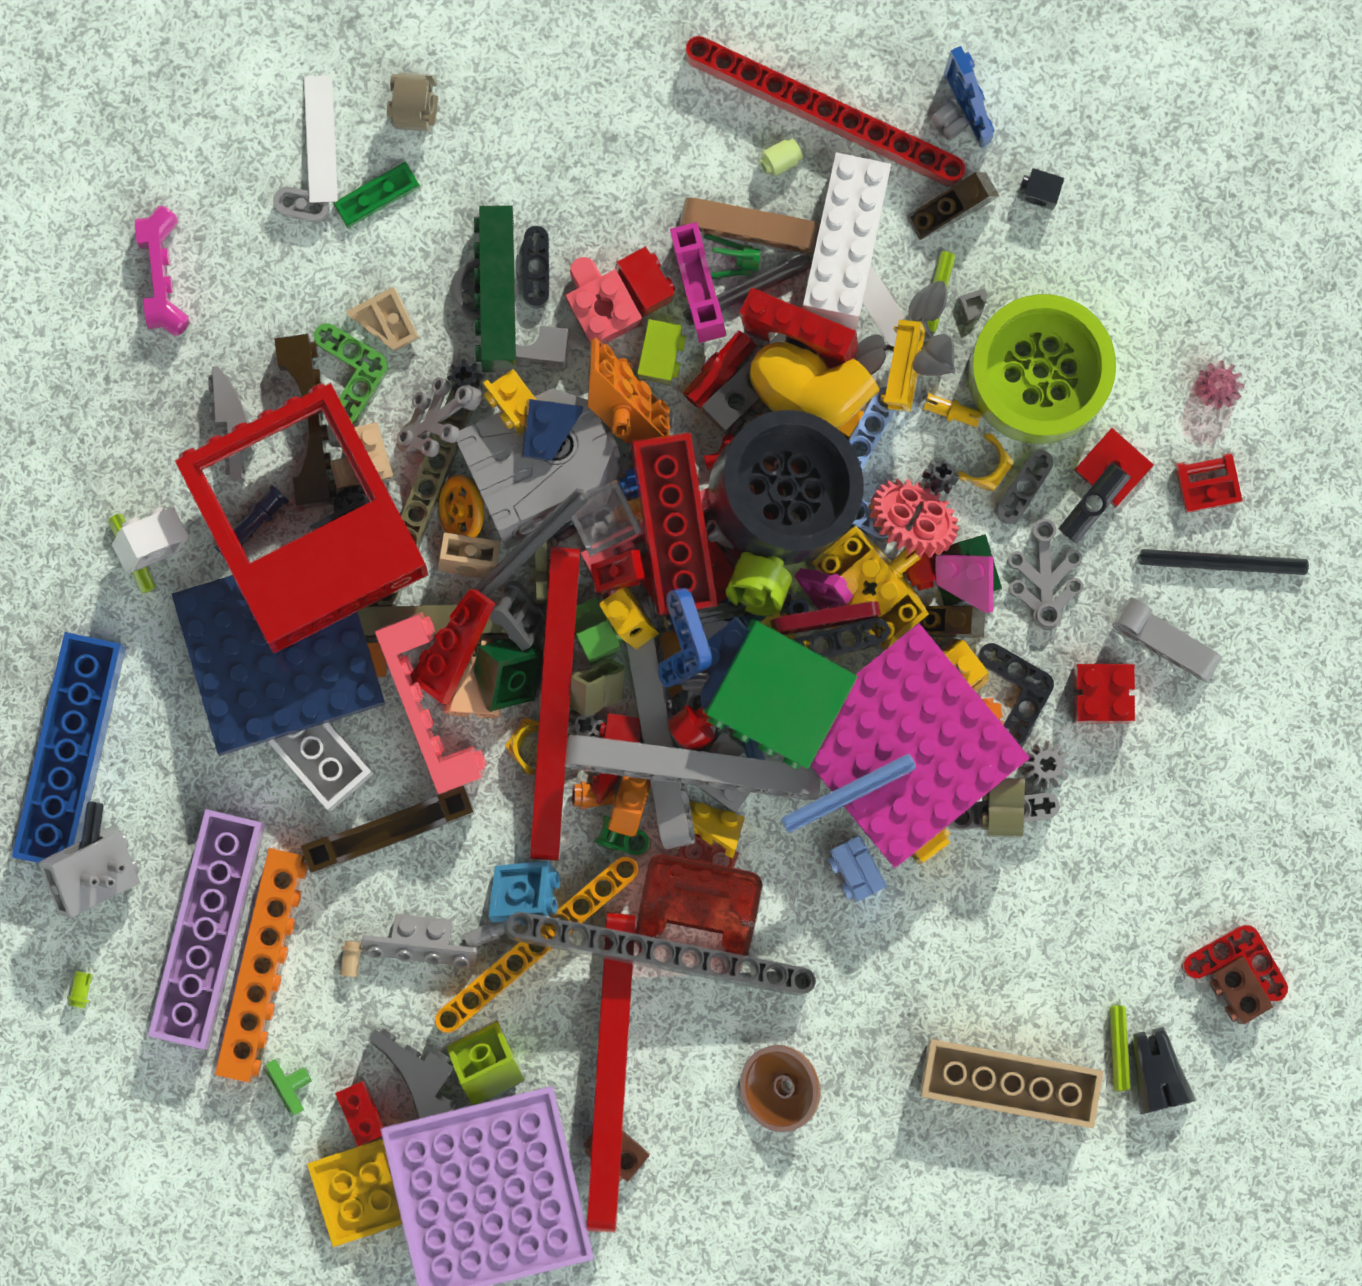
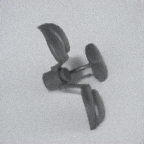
M942 280L921 289L911 300L908 310L909 317L913 321H921L929 338L928 341L923 343L921 351L916 354L912 362L914 371L923 376H939L955 372L953 340L947 334L933 336L927 325L928 321L938 319L945 309L947 286ZM879 334L868 336L858 343L859 351L855 360L872 375L884 364L886 359L885 351L894 352V346L884 345V338Z

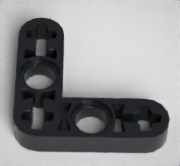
M988 643L979 650L978 659L988 671L1022 689L1003 723L1006 729L1011 730L1017 722L1011 720L1013 715L1019 721L1028 723L1026 728L1020 725L1017 730L1020 738L1015 740L1020 745L1027 737L1052 693L1054 680L1047 672L998 644ZM994 649L997 651L995 656L1000 660H1004L1005 655L1010 658L1004 664L1002 672L997 669L1001 665L1000 663L992 661L989 664L986 662L987 657L984 655V651L990 652ZM1011 663L1022 665L1024 669L1022 677L1015 679L1009 675L1008 667ZM1029 670L1034 671L1031 677L1035 680H1040L1042 677L1046 679L1045 685L1048 686L1047 690L1042 689L1040 692H1037L1035 690L1037 685L1031 681H1028L1027 686L1022 684L1028 677ZM1028 701L1033 704L1035 711L1031 717L1026 718L1019 713V705L1022 702Z

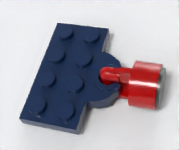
M737 616L707 640L712 663L705 670L710 677L703 685L700 695L702 706L695 710L693 707L686 705L667 721V729L671 737L682 749L700 751L715 738L711 729L713 724L707 721L709 715L702 711L704 708L708 709L749 633L746 630L747 627Z

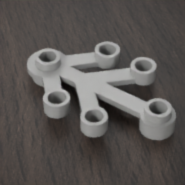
M441 377L436 378L431 386L432 392L435 393L432 402L428 394L420 391L413 396L412 405L415 407L409 425L398 433V449L403 453H414L420 450L426 456H436L440 447L439 443L430 438L424 440L423 435L431 432L439 435L446 442L454 443L458 439L459 429L450 424L442 425L440 423L462 407L470 411L475 410L482 399L481 391L470 385L461 386L456 392L455 399L441 408L443 400L450 390V382ZM426 409H428L424 421L421 423L424 412Z
M1040 519L1032 529V534L1039 545L1040 573L1018 551L1009 555L1008 565L1012 569H1018L1041 590V601L1027 590V586L1022 580H1014L1009 586V593L1013 597H1019L1034 611L1033 619L1039 628L1051 630L1056 628L1062 620L1061 609L1073 596L1082 592L1083 582L1078 578L1070 579L1066 583L1065 590L1054 601L1052 589L1072 568L1077 567L1082 562V555L1077 550L1068 551L1064 556V561L1052 573L1050 540L1056 534V526L1049 519ZM1044 526L1048 529L1049 533L1047 536L1039 534L1038 530L1040 527ZM1069 554H1076L1078 562L1075 564L1070 563L1068 560ZM1015 555L1019 556L1022 560L1018 566L1014 565L1011 561ZM1077 582L1080 587L1079 591H1071L1069 588L1070 583ZM1013 585H1022V593H1015L1013 591ZM1050 611L1052 613V620L1045 621L1042 613Z

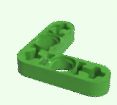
M323 323L314 332V340L317 346L356 370L339 397L344 409L350 404L348 400H345L347 396L354 402L361 403L358 408L355 404L350 408V413L352 414L350 420L354 425L387 374L388 363L381 353L336 326ZM331 330L332 337L339 342L341 337L345 338L339 344L337 352L333 350L337 346L331 341H326L325 344L322 343L323 338L320 336L322 332L328 333ZM354 344L358 346L359 354L356 358L348 359L343 355V350L347 345ZM365 351L369 352L366 358L370 361L380 360L379 364L382 367L380 371L374 370L373 373L370 372L371 367L364 361H362L361 366L357 365L363 359ZM363 382L368 386V392L365 396L356 397L352 393L353 386L356 383Z

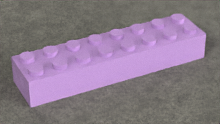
M205 809L148 1036L204 1050L210 1048L265 823Z

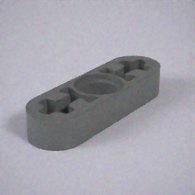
M1036 450L1028 457L997 507V516L1001 522L1014 524L1022 517L1053 467V458L1050 453L1045 450ZM1040 457H1044L1046 459L1044 464L1047 468L1041 467L1035 475L1041 478L1040 481H1037L1031 474L1024 473L1025 469L1031 473L1036 463L1032 461L1033 458L1038 460ZM1026 479L1032 483L1033 490L1030 494L1023 495L1019 493L1017 483L1020 480ZM1013 493L1017 499L1026 501V503L1022 505L1019 501L1014 509L1017 516L1011 515L1008 518L1004 515L1006 511L1003 509V506L1009 507L1015 498L1009 497V495Z

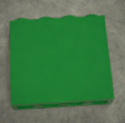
M752 619L746 629L749 631L708 709L704 708L702 712L709 715L707 719L709 723L720 729L724 725L735 729L732 735L748 743L750 738L759 742L758 749L772 757L775 752L785 756L783 760L785 764L797 770L800 765L809 769L858 676Z

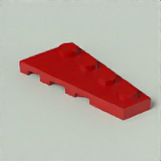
M469 589L449 616L450 622L444 629L440 628L434 636L436 641L429 650H424L418 658L420 662L410 674L413 683L418 682L421 689L439 703L449 705L496 603L478 590Z

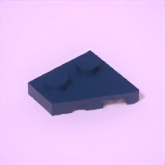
M528 399L521 457L551 461L583 412L584 406Z

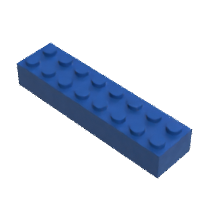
M64 632L12 858L39 863L82 841L86 805L92 798L126 646L120 643Z

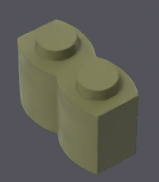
M606 659L595 663L592 668L576 672L571 679L570 708L581 715L591 716L600 711L603 706H612L620 701L624 693L626 666L612 659Z
M1005 778L982 797V801H987V813L982 812L981 830H986V837H1023L1025 779Z

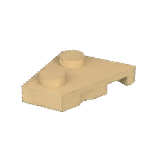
M395 287L346 311L350 318L354 319L394 351L420 339Z

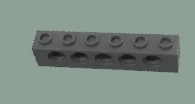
M778 333L766 345L774 342H790L794 338ZM804 344L805 347L803 349L818 354L814 349ZM753 358L702 406V412L725 435L730 430L735 433L746 422L743 418L750 411L756 413L765 404L757 392L748 385V382L751 380L750 364ZM733 397H739L743 400L744 405L742 408L734 410L729 407L728 401Z

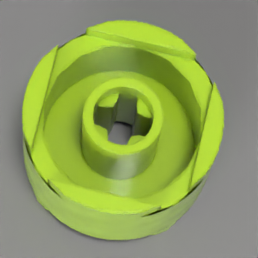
M744 552L737 561L726 590V595L736 606L738 602L747 605L745 611L760 616H773L777 610L778 612L781 611L792 582V577L783 567L784 562L780 558L775 556L764 558Z

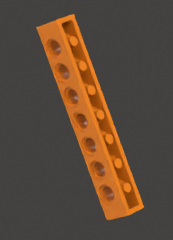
M272 848L268 849L215 1072L217 1076L248 1083L253 1081V1077L258 1078L262 1065V1061L258 1060L260 1048L265 1049L269 1032L264 1030L267 1020H272L275 1010V1004L271 1003L273 992H278L280 989L282 975H278L280 963L285 964L289 947H285L287 935H292L295 926V919L291 918L293 907H299L302 891L298 890L300 879L305 880L308 871V865L304 862L305 857L303 855ZM286 872L290 876L291 882L287 888L281 889L277 886L276 879L279 874ZM278 900L283 904L284 912L281 916L274 917L270 913V905ZM268 929H273L277 933V941L271 946L267 945L263 940V934ZM261 957H266L271 964L270 970L265 974L260 973L256 967V963ZM255 985L260 986L264 991V996L259 1002H255L250 998V990ZM247 1014H252L257 1019V1026L253 1030H247L243 1025V1019ZM241 1042L247 1043L250 1047V1055L246 1059L240 1058L236 1053V1048Z

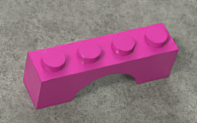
M697 222L671 228L672 243L698 342L702 343L726 337L724 320L712 283Z

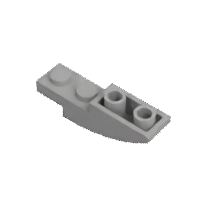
M213 366L212 375H208L209 391L214 392V403H210L211 420H215L219 427H227V430H223V436L231 433V429L242 422L249 424L250 422L235 388L220 368ZM254 444L229 456V458H225V473L230 475L234 482L245 481L244 453H255Z

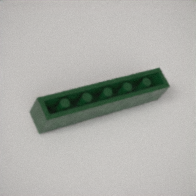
M513 205L479 206V216L474 217V234H479L480 242H474V259H480V267H474L475 284H480V293H475V310H481V319H475V336H481V345H475L476 362H481L482 372H509L512 369L516 372Z

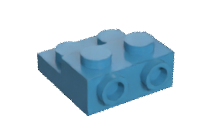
M549 861L495 866L489 910L491 921H506L512 914L517 912H526L546 917L556 914L558 904L554 897V889L559 888L561 883L558 871L553 868Z

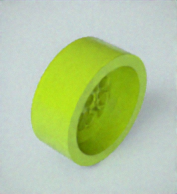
M1053 294L1025 296L999 309L983 327L972 349L968 365L970 393L978 411H982V417L1004 436L1028 444L1059 442L1085 428L1106 403L1112 391L1116 375L1114 346L1102 322L1080 303ZM1047 340L1054 342L1057 351L1047 352L1043 348V342ZM1019 344L1025 345L1029 350V355L1019 356L1015 352V346ZM1064 362L1072 364L1074 373L1071 375L1065 374L1061 370V364ZM1036 366L1043 367L1046 370L1047 376L1042 379L1037 378L1033 374V368ZM1008 370L1015 371L1019 376V381L1015 383L1007 381L1005 372ZM1051 389H1061L1064 393V399L1060 401L1053 399L1050 393ZM1023 393H1033L1036 396V403L1032 405L1025 403L1022 398Z

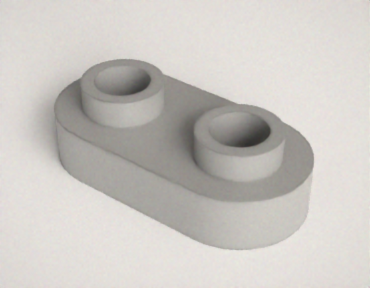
M282 187L277 190L273 197L275 209L280 215L318 223L325 220L330 212L328 202L310 203L309 191ZM286 199L293 200V205L291 207H285L283 205ZM313 205H320L321 210L318 213L311 212Z

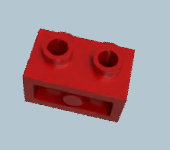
M646 246L617 261L615 266L642 318L671 303L675 295V287L672 280L668 276L665 277L660 270L661 264L655 253H650Z

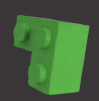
M597 597L576 606L575 634L590 665L620 652V644L623 643V639L620 638L614 627L607 620V616L600 607Z

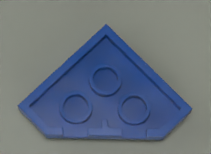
M959 46L950 51L943 74L964 116L970 122L969 125L980 147L991 143L995 130L986 113L983 103L985 97L977 83L973 70L975 68L974 61L970 53H964L962 47Z

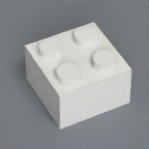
M174 506L166 510L163 507H159L149 512L148 517L138 520L135 517L124 522L121 530L117 532L112 546L126 574H129L177 554L189 536Z

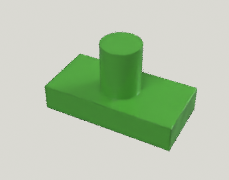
M276 1059L265 1064L263 1069L290 1117L303 1111L304 1108L295 1091L312 1082L306 1069L302 1067L285 1076Z

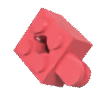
M588 257L577 258L570 266V276L577 289L565 295L566 302L590 347L591 340L595 337L604 345L642 325V317L616 269L601 276L593 260Z

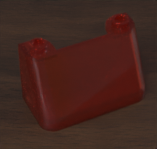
M666 854L655 855L648 863L635 934L659 938L665 931L666 923L723 934L721 946L725 952L748 956L757 920L763 886L762 880L756 873L747 870Z

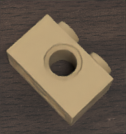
M444 532L438 572L484 578L498 564L501 541L471 538L469 536Z

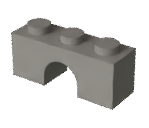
M540 326L539 336L535 343L529 346L516 344V366L530 367L531 363L542 364V369L557 371L559 367H565L569 330L566 328Z

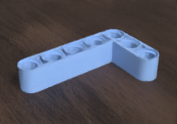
M887 387L880 388L879 392L872 398L849 439L851 446L861 444L866 449V454L858 457L862 470L895 410L882 407L878 402V398L886 394ZM867 420H875L878 422L880 429L876 432H869L866 430L864 423ZM862 500L860 508L864 512V517L860 520H854L850 527L857 526L864 534L876 541L888 539L889 536L887 534L879 535L874 530L873 522L875 519L869 517L872 511L869 509L870 504Z

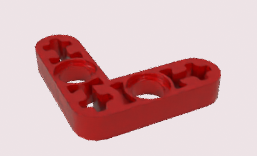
M1251 925L1236 927L1191 952L1182 962L1183 972L1190 978L1199 979L1238 957H1244L1270 1001L1277 1002L1283 1000L1288 993V985L1259 932ZM1242 930L1245 933L1251 932L1253 935L1249 939L1251 944L1248 946L1246 943H1240L1235 946L1239 950V952L1235 953L1233 945L1227 938L1231 936L1232 941H1236L1242 937ZM1219 943L1226 945L1228 948V956L1224 960H1218L1213 955V948ZM1206 950L1208 958L1214 963V966L1210 967V963L1206 962L1200 966V973L1190 971L1191 959L1194 958L1196 961H1200L1206 958L1202 954ZM1263 955L1267 959L1268 963L1264 971L1258 972L1253 968L1252 960L1255 956ZM1272 970L1274 971L1275 975L1270 976L1274 984H1281V988L1278 989V996L1274 993H1268L1267 990L1270 988V984L1267 979L1261 982L1260 976L1268 975Z

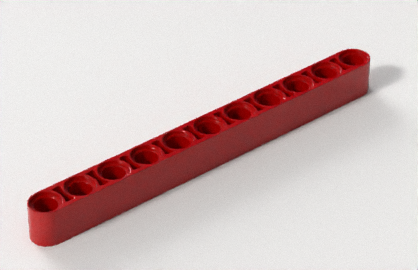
M694 36L686 44V60L694 68L944 186L952 187L959 183L964 176L965 163L958 156L703 36ZM695 47H701L706 53L701 57H696L692 55L691 50ZM720 59H726L731 65L727 69H721L716 63ZM745 71H752L755 73L756 78L752 81H747L741 75ZM777 83L782 89L777 93H772L767 89V85ZM795 95H803L807 102L798 105L793 102L792 98ZM825 106L831 109L832 114L828 117H823L819 115L817 110ZM849 118L856 121L857 127L853 129L846 128L843 125V121ZM876 130L882 134L883 138L879 141H874L869 138L868 133ZM902 142L907 145L908 151L899 153L894 149L893 145ZM923 154L930 155L933 163L925 165L920 162L919 156ZM948 166H953L958 170L959 175L950 177L945 173L944 169Z
M551 547L530 859L559 861L580 549Z
M607 913V929L635 934L636 915ZM605 937L604 951H608L611 943ZM628 941L626 951L631 956L634 955V942ZM605 958L603 959L586 1228L587 1231L616 1233L633 964Z

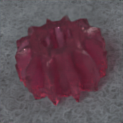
M1219 361L1217 368L1213 363H1209L1206 366L1207 371L1201 370L1198 373L1202 380L1196 381L1195 386L1204 388V390H1201L1197 396L1198 398L1208 397L1205 401L1206 406L1215 401V408L1217 410L1222 408L1223 403L1229 408L1233 405L1232 399L1238 401L1241 398V394L1237 390H1242L1245 384L1236 381L1243 375L1241 372L1232 373L1235 368L1234 364L1225 369L1224 361ZM1217 379H1219V383L1221 381L1225 383L1226 386L1222 389L1223 391H1221V387L1216 389L1214 386Z

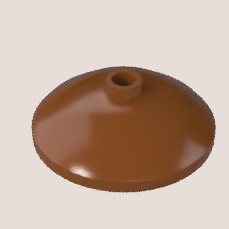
M785 1045L764 1047L747 1060L741 1073L740 1091L743 1103L751 1117L763 1127L776 1132H790L806 1125L815 1115L821 1095L819 1078L811 1062L798 1050ZM787 1080L790 1081L792 1085L791 1089L787 1087Z

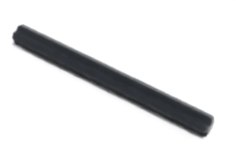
M1142 549L1139 552V564L1149 566L1306 575L1309 570V561L1307 559Z

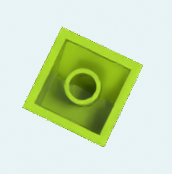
M498 1021L446 1046L460 1084L472 1105H477L525 1081L517 1059Z

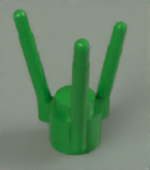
M710 234L704 235V238L737 249L736 251L713 247L711 250L713 253L736 257V266L741 267V269L710 273L711 279L740 275L750 276L751 271L758 272L760 249Z

